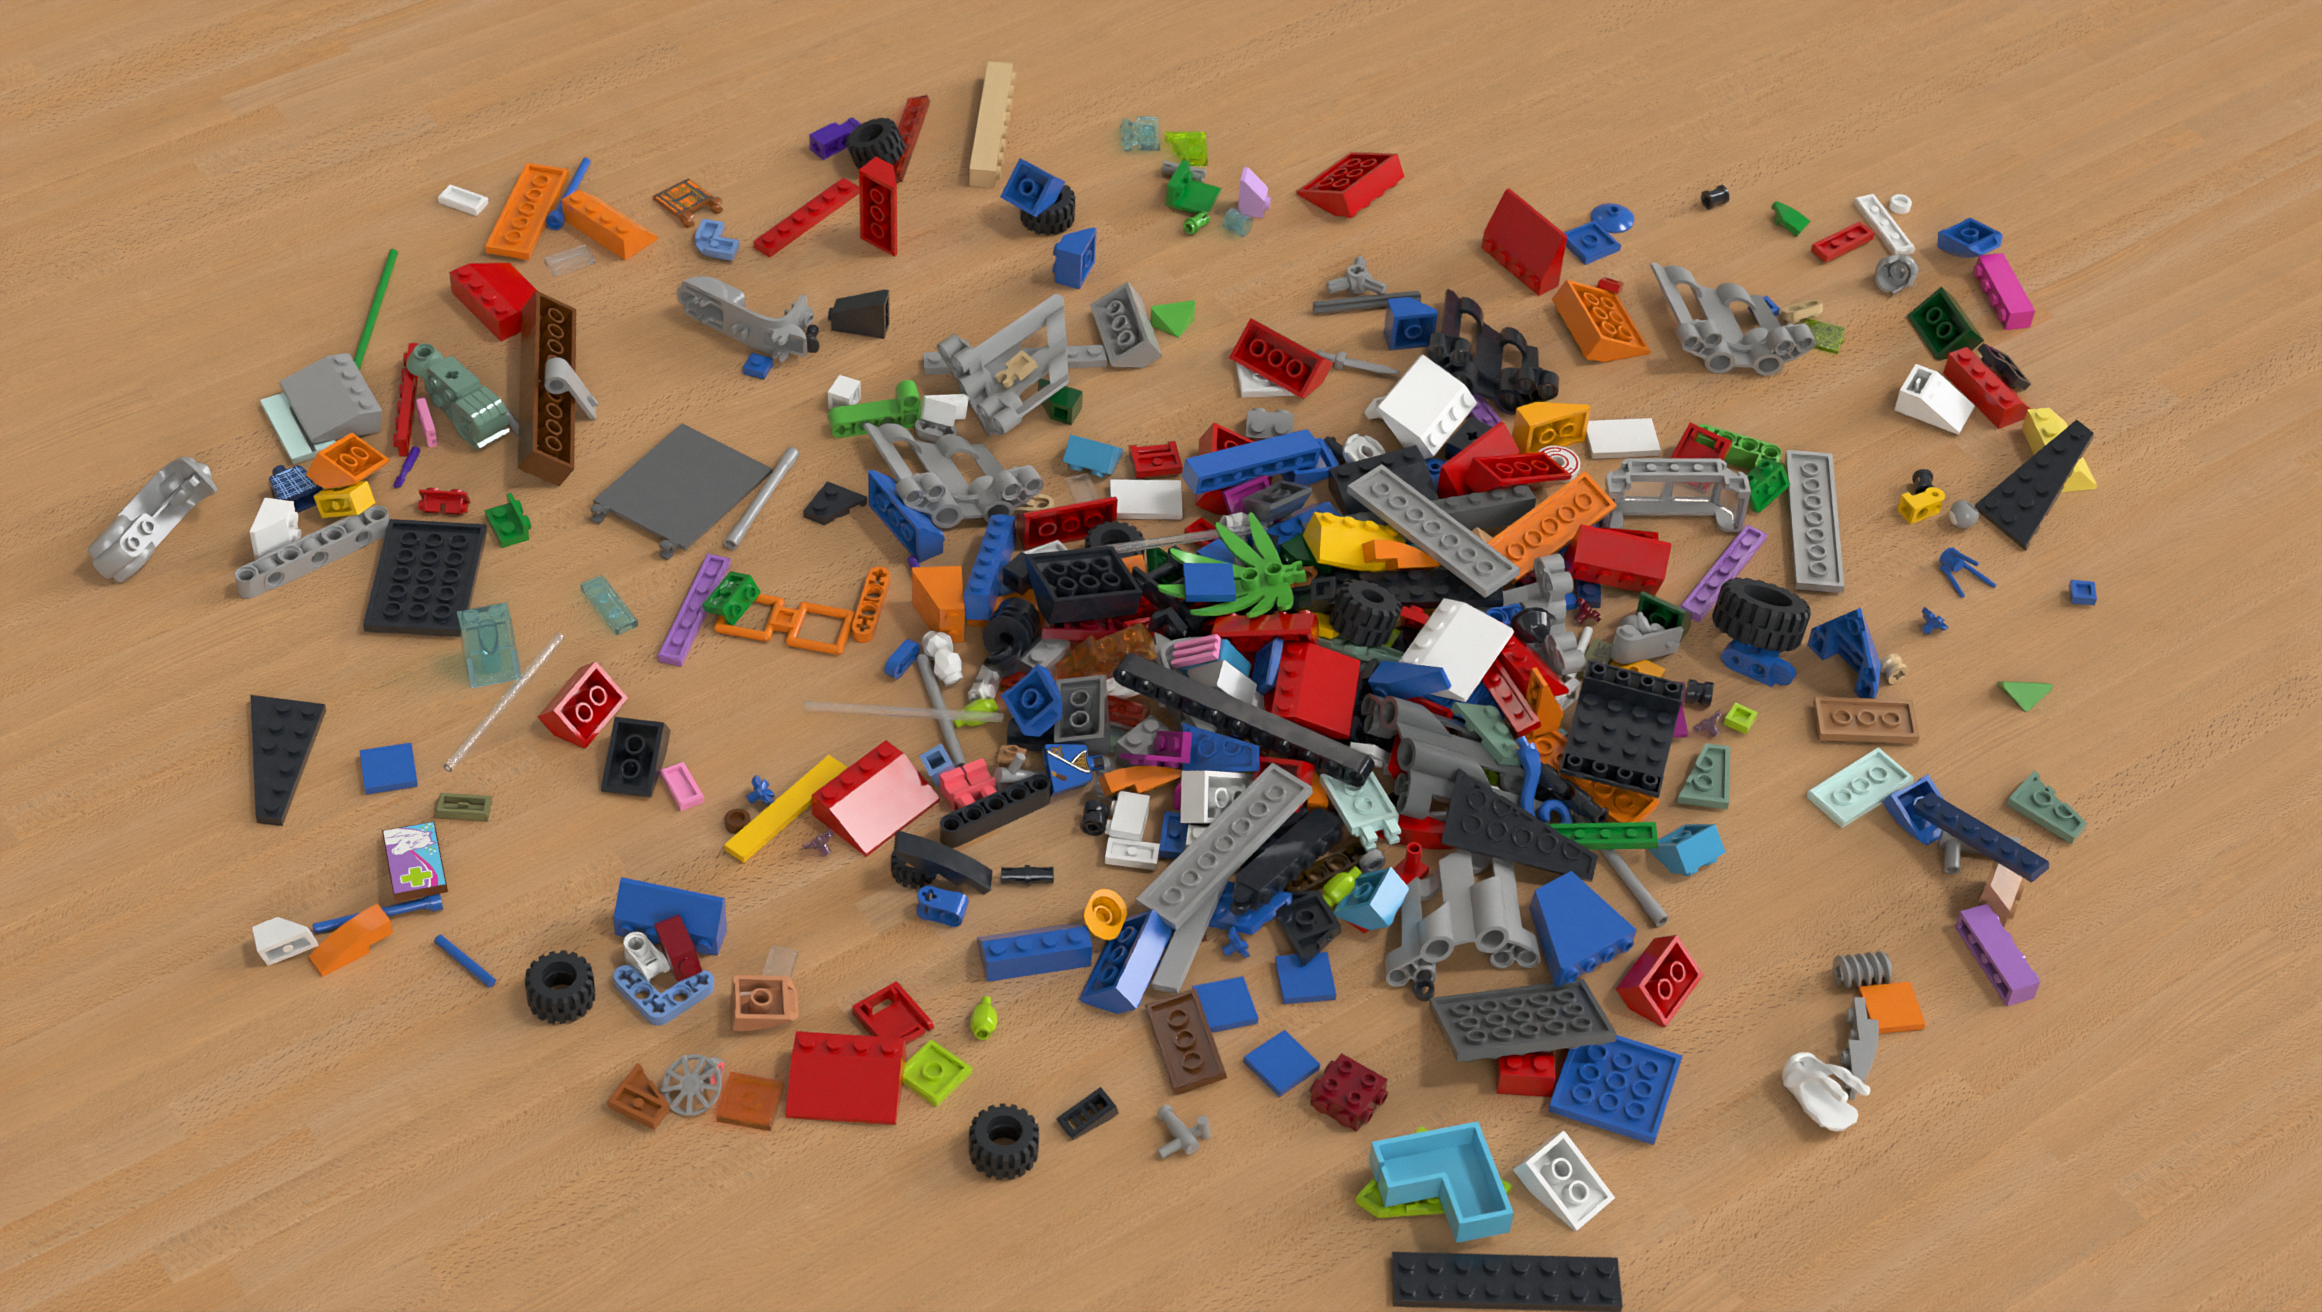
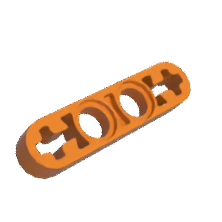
M874 567L868 573L852 624V637L857 642H869L875 635L890 586V572L885 567ZM880 577L879 584H876V580ZM871 593H877L880 595L878 598L868 597V595ZM867 610L875 612L871 616H866L862 613ZM863 624L867 625V629H865L864 632H861L863 629Z

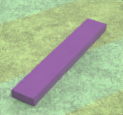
M1746 524L1680 606L1693 613L1692 620L1699 623L1716 603L1722 584L1731 578L1735 579L1766 541L1768 534Z
M707 553L658 654V662L682 667L708 613L705 612L702 604L725 578L731 565V558Z

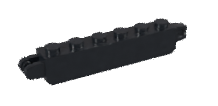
M1315 808L1236 874L1234 891L1232 893L1234 901L1230 905V911L1233 915H1242L1250 909L1256 912L1263 905H1267L1273 896L1278 892L1281 893L1287 884L1299 877L1302 871L1310 868L1316 859L1324 856L1330 847L1340 842L1343 836L1342 828L1345 824L1336 809L1328 812L1322 808Z

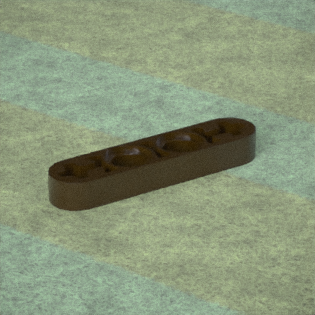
M1360 842L1352 843L1313 863L1310 868H1306L1296 880H1292L1286 885L1284 892L1321 890L1338 873H1348L1354 866L1360 870L1359 861L1362 858L1361 855L1364 856L1368 852ZM1335 862L1344 865V868L1334 869L1331 867V864ZM1318 873L1323 876V879L1314 880L1310 875Z

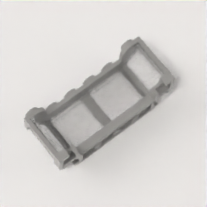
M1626 458L1618 470L1615 472L1610 471L1606 475L1605 493L1617 506L1615 510L1599 521L1600 528L1622 529L1624 524L1623 515L1715 516L1716 525L1720 530L1724 532H1741L1751 494L1748 477L1741 471L1736 474L1726 468L1727 463L1721 459Z

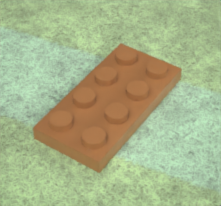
M1840 697L1814 698L1813 706L1819 740L1918 744L1920 736L1913 700Z

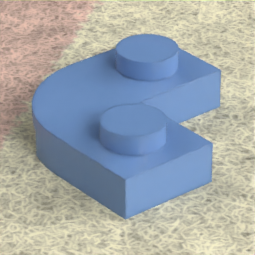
M702 219L695 235L696 247L700 253L708 257L733 261L737 254L739 240L721 237L724 231V222Z

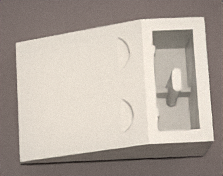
M1915 364L1900 389L1895 411L1959 435L1975 405L1938 372Z

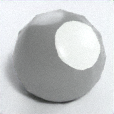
M1963 499L1952 504L1949 518L1951 523L1957 528L1966 529L1976 524L1979 512L1972 504Z

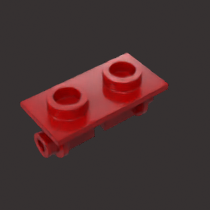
M433 487L426 490L419 489L422 500H419L418 509L423 510L424 513H441L442 505H445V514L463 515V513L468 512V504L471 501L467 492L459 489L441 491Z

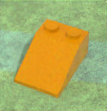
M1535 402L1518 407L1516 409L1512 438L1520 454L1538 452L1547 446L1567 447L1585 441L1591 407L1586 404Z

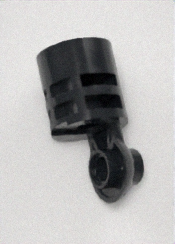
M1017 597L1005 599L999 604L984 629L983 641L986 649L989 651V656L984 660L983 665L989 670L997 672L999 677L1010 676L1019 670V658L1028 649L1039 629V613L1032 603Z

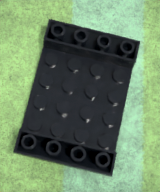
M1588 659L1559 773L1659 798L1686 684Z

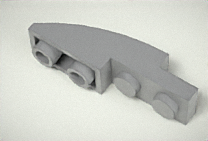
M1854 997L1851 1008L1847 1007L1846 1023L1850 1024L1851 1029L1849 1030L1846 1049L1841 1051L1840 1063L1841 1066H1845L1853 1076L1858 1077L1865 1084L1876 1055L1879 1027L1878 1020L1867 1019L1865 998ZM1843 1081V1087L1848 1089L1849 1100H1854L1859 1092Z

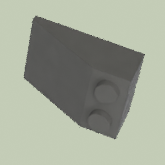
M1282 480L1242 498L1247 515L1252 512L1262 527L1267 528L1274 524L1273 521L1277 519H1287L1294 516V512L1303 507L1313 491L1309 486Z
M1106 675L1056 680V685L1062 698V718L1054 726V744L1086 745L1088 756L1110 754L1111 732Z

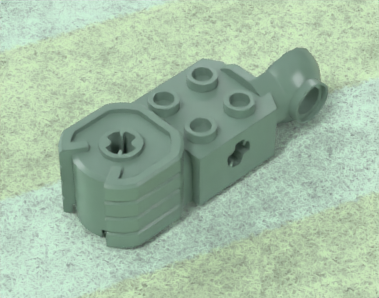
M423 343L414 348L407 359V369L424 380L425 389L429 392L434 406L446 413L447 417L452 420L459 436L474 449H480L510 432L509 428L504 429L508 426L509 420L505 413L507 408L503 401L488 387L481 385L480 380L452 355L445 359L431 344Z

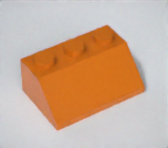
M351 432L318 452L306 476L324 489L355 485L387 465L390 459Z

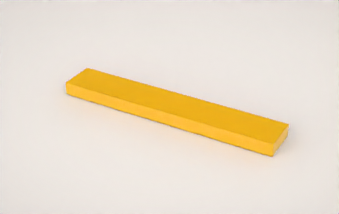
M827 755L724 844L725 851L745 863L812 805L811 795L848 767L832 756Z

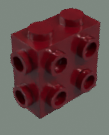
M1341 1053L1335 1061L1331 1060L1328 1063L1321 1079L1317 1078L1311 1085L1309 1091L1312 1094L1310 1105L1318 1112L1337 1120L1342 1126L1349 1127L1357 1132L1363 1123L1365 1125L1369 1123L1376 1106H1382L1388 1096L1386 1091L1388 1079Z

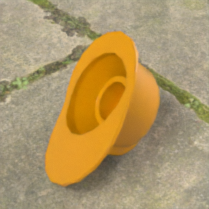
M1109 889L1097 890L1090 897L1084 910L1085 924L1096 937L1102 940H1113L1120 934L1126 920L1127 908L1123 899L1116 892Z

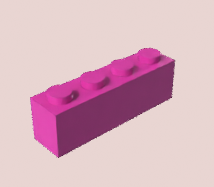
M1998 253L1978 256L1977 263L1973 268L1974 276L1981 284L1982 291L1987 295L1990 306L1994 308L1997 318L2002 323L2004 329L2012 330L2031 327L2035 309L2005 255Z

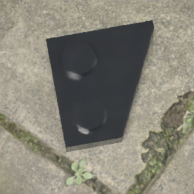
M827 481L803 510L804 518L822 525L829 524L836 518L849 514L850 509L857 505L861 507L866 506L867 496Z

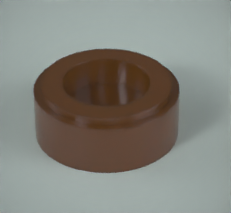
M732 809L725 815V828L732 834H737L751 822L750 814L743 809Z

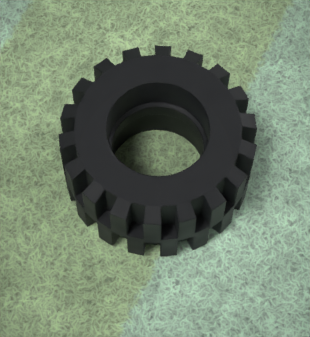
M877 118L864 122L854 128L846 139V147L858 169H861L874 157H878L893 165L903 156L906 148L895 122L889 118Z
M1064 185L1056 201L1036 217L1020 209V219L1024 227H1028V230L1031 232L1035 231L1037 234L1042 233L1045 235H1056L1059 232L1067 231V228H1070L1075 220V193L1071 190V187Z
M1105 521L1102 525H1095L1094 529H1090L1085 537V548L1113 546L1121 558L1143 554L1144 558L1145 538H1143L1141 531H1137L1135 526H1129L1126 522L1118 523V521H1113L1109 523Z
M561 950L560 953L551 951L547 956L543 954L538 957L539 961L534 960L530 964L531 968H528L525 973L527 1002L534 1015L538 1014V1018L542 1021L548 1019V1023L554 1024L555 1021H559L560 1024H566L567 1020L574 1022L578 1016H585L587 1014L586 1009L591 1010L596 997L594 975L590 963H587L583 956L578 958V953L571 952L568 954L567 950ZM556 985H569V987L564 989H551Z
M1000 1103V1107L991 1105L988 1106V1111L982 1109L978 1112V1117L973 1118L972 1126L969 1129V1155L972 1164H976V1169L980 1173L985 1171V1176L989 1178L996 1176V1180H1002V1177H1008V1180H1012L1015 1175L1019 1177L1025 1175V1169L1030 1171L1033 1168V1162L1037 1161L1039 1153L1038 1123H1035L1033 1115H1028V1111L1024 1108L1021 1110L1017 1109V1105L1014 1104L1008 1107L1006 1103ZM999 1138H1008L1014 1140L1015 1143L1003 1146L992 1141Z

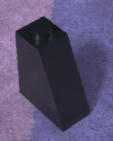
M879 290L836 299L834 307H830L828 312V321H831V331L885 339L890 325L889 290Z

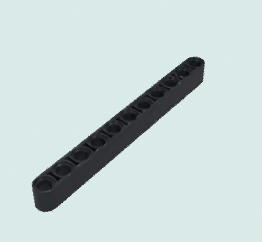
M1132 653L1125 654L1113 672L1114 680L1121 686L1210 723L1289 759L1315 765V770L1351 786H1364L1375 767L1374 760L1367 754Z

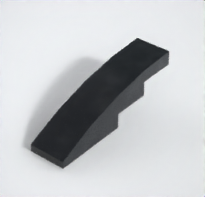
M902 831L895 833L893 853L928 877L933 878L939 874L957 887L965 882L983 895L991 891L992 869L970 856L930 839Z

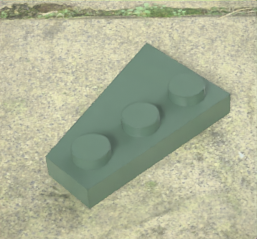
M1459 702L1453 704L1450 710L1455 715L1460 714L1466 720L1464 725L1469 731L1478 733L1482 738L1481 744L1499 764L1521 765L1516 753L1519 747L1496 707Z
M1705 743L1678 797L1677 803L1728 810L1730 746Z
M2034 770L2008 798L2006 805L2070 844H2073L2085 830L2087 823L2067 803H2062L2055 796L2056 791L2050 785L2046 787L2039 780L2040 775Z

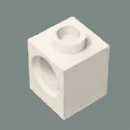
M839 375L828 391V409L857 404L861 399V381Z

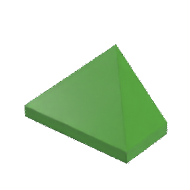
M1195 300L1151 306V326L1179 338L1194 321Z
M1997 682V686L2026 712L2053 688V684Z

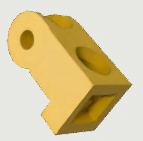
M1930 487L1925 492L1914 496L1909 492L1904 493L1900 497L1897 511L1911 525L1940 513L1945 493L1935 487Z

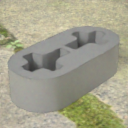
M922 418L918 419L915 423L916 437L927 442L936 444L937 439L943 435H957V428L955 426L950 427Z

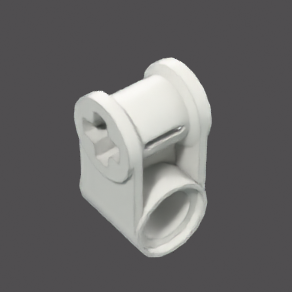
M632 932L625 937L624 956L626 963L634 967L648 982H651V978L661 972L666 973L670 970L669 963L663 953L657 950L643 933Z

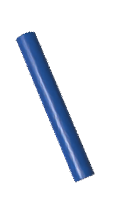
M440 934L435 938L434 943L486 986L490 988L496 983V979L443 935Z

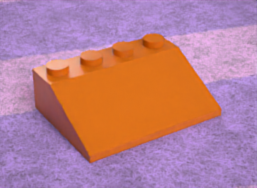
M1566 279L1552 298L1557 312L1562 316L1565 326L1571 331L1574 341L1579 345L1586 359L1607 362L1648 355L1651 352L1616 293Z

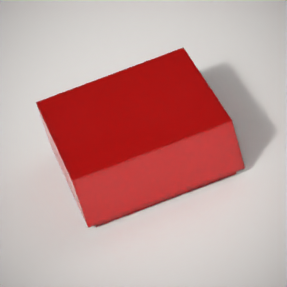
M1603 277L1599 280L1597 288L1620 293L1624 284L1623 282Z

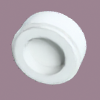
M1897 194L1891 197L1889 208L1894 213L1906 214L1910 211L1912 201L1905 195Z

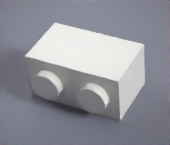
M1120 791L1118 800L1112 801L1110 815L1113 816V819H1108L1105 835H1109L1110 838L1142 842L1149 814L1150 796Z

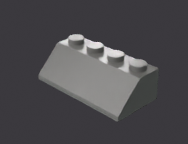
M1128 281L1090 304L1110 364L1113 367L1144 368L1162 357L1142 298Z

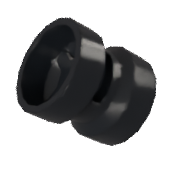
M1688 679L1685 703L1693 704L1699 702L1702 706L1710 707L1714 683L1709 681L1698 683L1697 680Z
M1100 800L1086 802L1083 810L1084 816L1080 823L1081 830L1091 836L1102 835L1106 830L1109 806Z

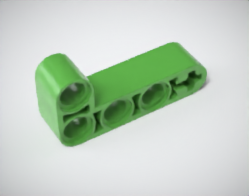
M904 380L898 383L895 389L896 399L840 406L831 409L827 414L832 435L837 438L866 435L868 433L863 427L865 423H870L876 427L887 423L901 425L906 429L915 427L916 421L921 418V400L916 384L911 380Z
M1698 425L1732 441V446L1724 459L1728 464L1753 470L1766 458L1780 462L1782 451L1777 445L1713 426ZM1701 435L1697 437L1696 442L1715 450V441Z

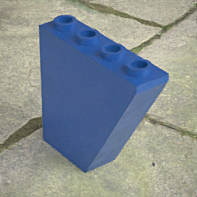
M1572 871L1535 890L1529 910L1553 983L1557 988L1567 982L1572 983L1585 972H1592L1596 966L1604 962H1610L1614 956L1622 952H1628L1634 945L1633 939L1637 929Z

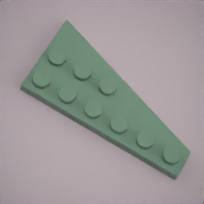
M1341 635L1331 640L1319 636V646L1368 662L1377 658L1379 663L1382 661L1399 662L1404 655L1403 652L1384 645L1380 647L1372 645L1369 647L1357 644Z

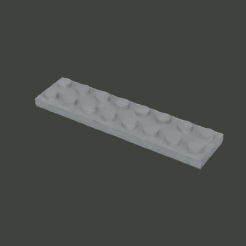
M1786 450L1785 465L1786 475L1790 482L1787 492L1795 589L1843 593L1845 586L1833 453Z
M1382 464L1348 485V494L1486 598L1519 576L1520 568Z
M1272 763L1136 898L1137 905L1145 911L1154 909L1168 926L1177 931L1313 793L1312 787Z

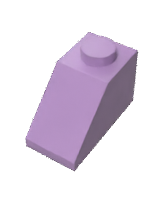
M1244 167L1240 180L1237 214L1263 218L1265 210H1269L1271 204V197H1267L1268 187L1248 167Z

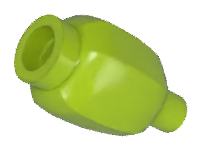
M993 698L975 700L963 708L961 716L954 718L953 723L956 728L965 724L968 726L984 724L993 719L994 713L999 711L997 704Z
M1356 866L1348 873H1338L1323 887L1322 896L1330 908L1334 905L1337 906L1345 896L1351 894L1355 889V880L1362 874Z
M988 996L981 998L980 1004L975 1006L970 1018V1028L974 1036L979 1040L988 1039L997 1026V1012L991 1005L992 1000Z

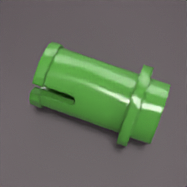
M1201 211L1196 216L1187 218L1183 224L1185 232L1196 234L1201 227L1210 222V216L1202 219L1208 213Z

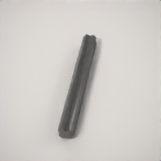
M1419 291L1315 301L1312 307L1315 314L1387 307V300L1392 298L1411 297L1421 302V294Z

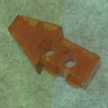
M1142 623L1099 640H1095L1091 635L1056 663L1058 680L1106 675V680L1113 678L1114 670L1127 653L1138 655L1149 661L1157 658L1154 639Z

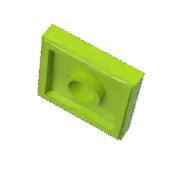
M930 1039L905 1063L903 1084L937 1107L972 1074V1067Z

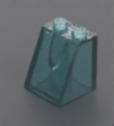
M507 602L458 611L457 618L462 653L471 688L521 679L513 625Z

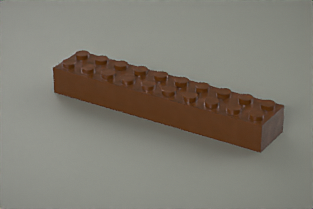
M536 290L522 307L518 469L560 486L574 470L575 399L569 391L553 394L546 390L545 363L551 358H561L576 373V309Z

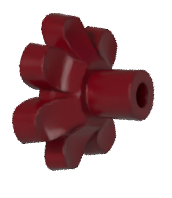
M1582 597L1576 600L1580 610L1575 617L1577 622L1582 624L1587 618H1592L1596 622L1602 620L1599 617L1601 614L1596 610H1592Z

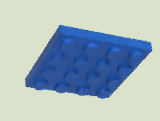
M1616 1035V1042L1569 1049L1549 1106V1112L1654 1145L1683 1055Z

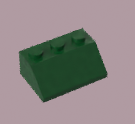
M1942 286L1907 315L1939 361L1947 359L1949 353L1965 347L1973 351L1985 341L1957 300Z

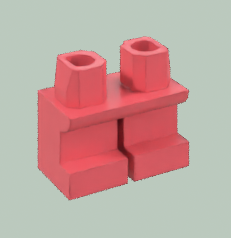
M981 758L963 765L962 769L958 767L939 774V791L953 811H956L997 792L996 779L990 776L987 771V764Z

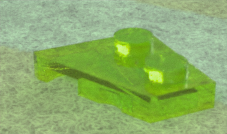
M1165 132V141L1173 145V151L1181 157V160L1191 162L1190 166H1208L1206 132Z

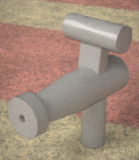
M1019 752L1015 755L1008 768H996L994 773L996 791L1035 774L1045 775V772L1040 770L1032 772L1020 769L1026 757Z
M1170 1105L1162 1106L1158 1110L1157 1116L1166 1123L1175 1139L1157 1150L1161 1159L1168 1157L1181 1148L1188 1155L1195 1153L1200 1147L1196 1137L1201 1136L1204 1140L1211 1138L1208 1118L1206 1116L1198 1117V1125L1188 1129L1173 1113L1174 1110Z

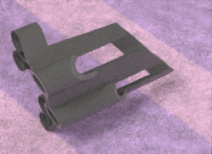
M1370 693L1364 697L1361 705V713L1366 716L1363 727L1364 733L1384 739H1391L1395 734L1399 733L1401 739L1397 751V760L1401 770L1408 772V774L1400 773L1394 784V793L1399 796L1397 802L1398 814L1424 820L1430 810L1432 795L1450 800L1458 768L1476 781L1485 784L1487 788L1498 795H1502L1520 806L1524 770L1520 766L1499 764L1481 744L1482 738L1478 733L1469 731L1464 722L1431 713L1421 704L1397 697L1387 696L1384 698ZM1444 726L1457 729L1459 737L1449 734ZM1482 768L1500 773L1499 779L1502 790L1491 788ZM1534 800V813L1536 818L1540 820L1538 810L1543 802Z

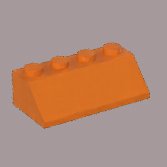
M576 190L562 199L563 214L567 223L624 260L632 257L658 239L657 235L597 196Z

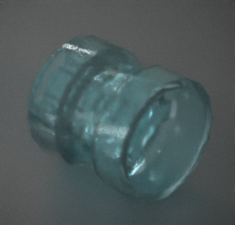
M1234 208L1230 209L1223 219V227L1230 231L1234 230L1235 234L1241 237H1245L1253 225V218L1241 215L1240 211Z

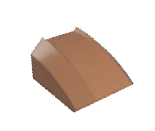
M733 975L730 993L732 1031L772 1028L799 1018L797 990L788 976Z

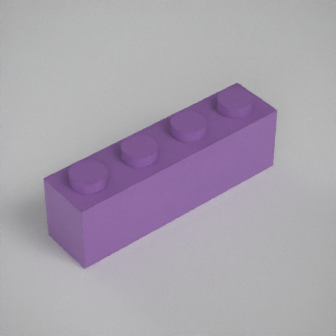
M1988 904L1960 911L1955 929L2006 1006L2034 999L2040 985L2039 977L2026 962L2024 954L2014 944L2010 933L2006 932L2000 923L1998 915L1992 911Z

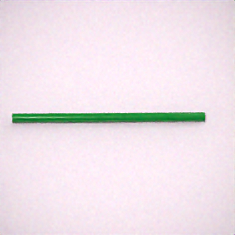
M395 249L389 250L353 359L359 371L398 255V251Z

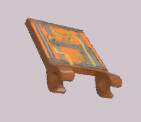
M689 178L653 195V200L678 217L686 228L695 225L691 220L694 217L692 212L707 204L715 214L723 211V208L720 207V204H722L720 197H713Z

